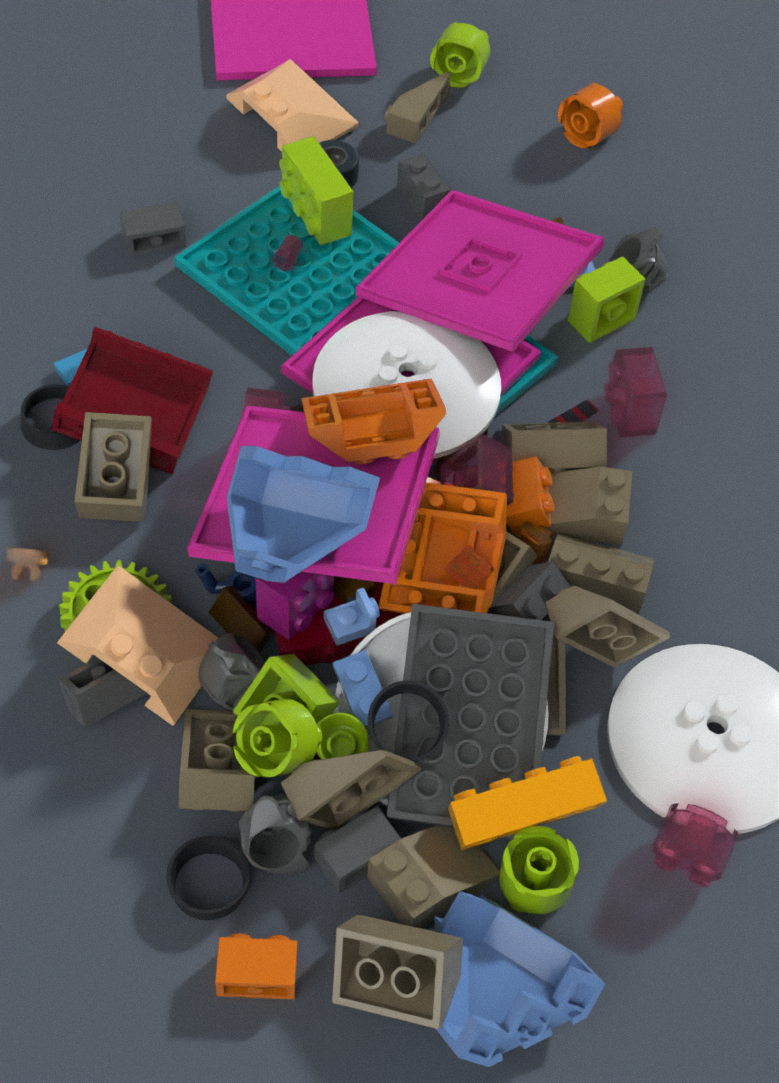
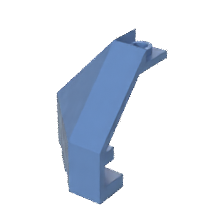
M241 446L227 494L236 571L266 581L284 583L357 536L367 528L380 477L352 467H332L304 456H284L258 446Z
M459 891L445 918L442 919L435 916L434 932L463 938L461 976L444 1024L440 1029H436L460 1059L491 1067L503 1061L502 1054L520 1045L526 1049L552 1036L551 1029L567 1021L574 1025L586 1019L606 985L576 953L483 894L479 898Z

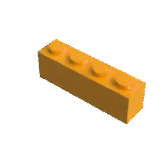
M580 756L572 757L559 763L560 768L547 772L545 767H540L524 774L526 779L512 783L510 778H505L489 784V791L477 794L475 789H470L454 795L455 801L450 802L448 811L461 851L516 834L527 827L545 825L601 807L607 802L593 759L581 761Z

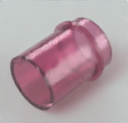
M293 235L286 236L279 249L274 253V265L283 271L291 270L303 249L302 241Z

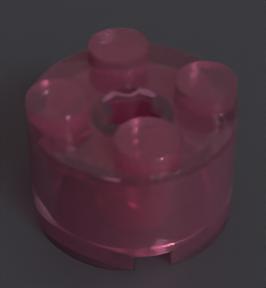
M674 803L668 808L653 842L652 850L656 855L654 863L666 871L673 872L675 869H678L688 874V879L692 883L700 887H709L711 881H718L722 878L739 838L738 832L734 829L731 834L726 829L728 821L706 808L688 804L686 810L677 809L679 803Z

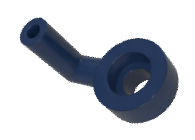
M206 564L197 566L195 572L208 593L220 594L224 587L232 586L247 603L256 600V577L235 571L229 576L228 580H216Z

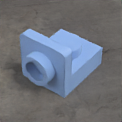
M364 588L356 590V600L324 611V620L336 645L369 635L376 629V618L380 616L375 599L373 597L369 598Z

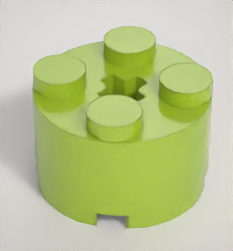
M451 23L443 31L431 52L430 64L432 69L434 70L435 68L439 75L445 72L450 73L451 87L462 88L475 82L480 77L490 57L488 34L467 23Z
M294 699L276 700L248 706L239 714L233 727V734L236 733L237 745L233 746L236 759L245 771L257 777H276L292 773L299 765L313 760L317 747L322 742V731L316 725L313 716L306 707Z
M527 827L515 834L514 838L505 848L499 870L500 888L505 898L509 901L510 906L517 912L530 914H547L563 907L571 894L579 870L577 851L569 839L566 838L565 840L556 834V830L549 827Z

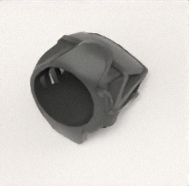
M649 228L640 233L626 235L615 247L613 255L608 260V262H612L623 256L645 278L642 292H652V290L665 282L669 275L666 257L658 243L663 237V232L658 228Z
M235 632L227 633L209 644V649L200 664L199 681L204 690L216 703L235 714L233 712L234 708L266 662L258 650L244 637Z
M286 793L259 798L255 804L244 812L239 820L243 854L254 867L268 872L293 875L306 870L309 866L306 850L311 843V828L308 822L298 820Z

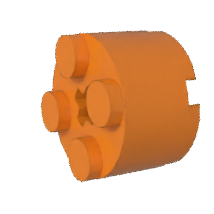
M591 83L563 100L559 106L558 121L559 124L563 123L566 130L563 134L569 142L579 148L597 145L619 129L622 120L621 110L623 109V102L618 96H614L609 89L598 83Z

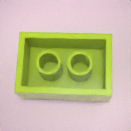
M311 136L283 145L282 159L279 161L282 171V181L279 183L282 195L285 198L288 197L292 203L295 214L298 217L301 216L304 220L308 233L311 236L314 235L320 245L352 235L354 191L316 138Z

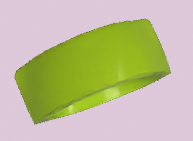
M334 713L326 716L316 724L322 731V742L316 751L321 759L369 752L368 734L365 726L353 715Z

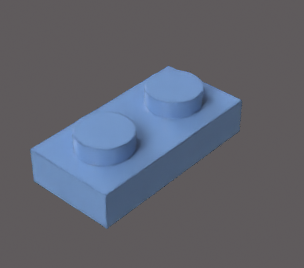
M367 650L333 662V668L352 715L360 720L365 729H367L369 708L376 695L383 689ZM387 700L378 709L374 726L393 719V714Z

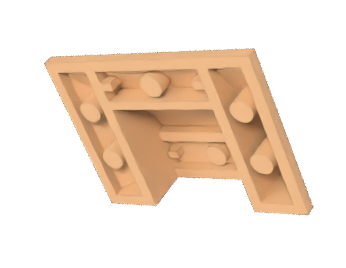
M291 59L226 95V99L243 115L254 109L277 131V148L281 152L283 145L311 136H314L318 143L327 140H337L359 127V122Z
M117 566L57 643L84 663H87L93 655L98 657L151 695L144 706L174 726L202 687L199 681L200 664L209 649V644L215 642L218 637L123 568Z

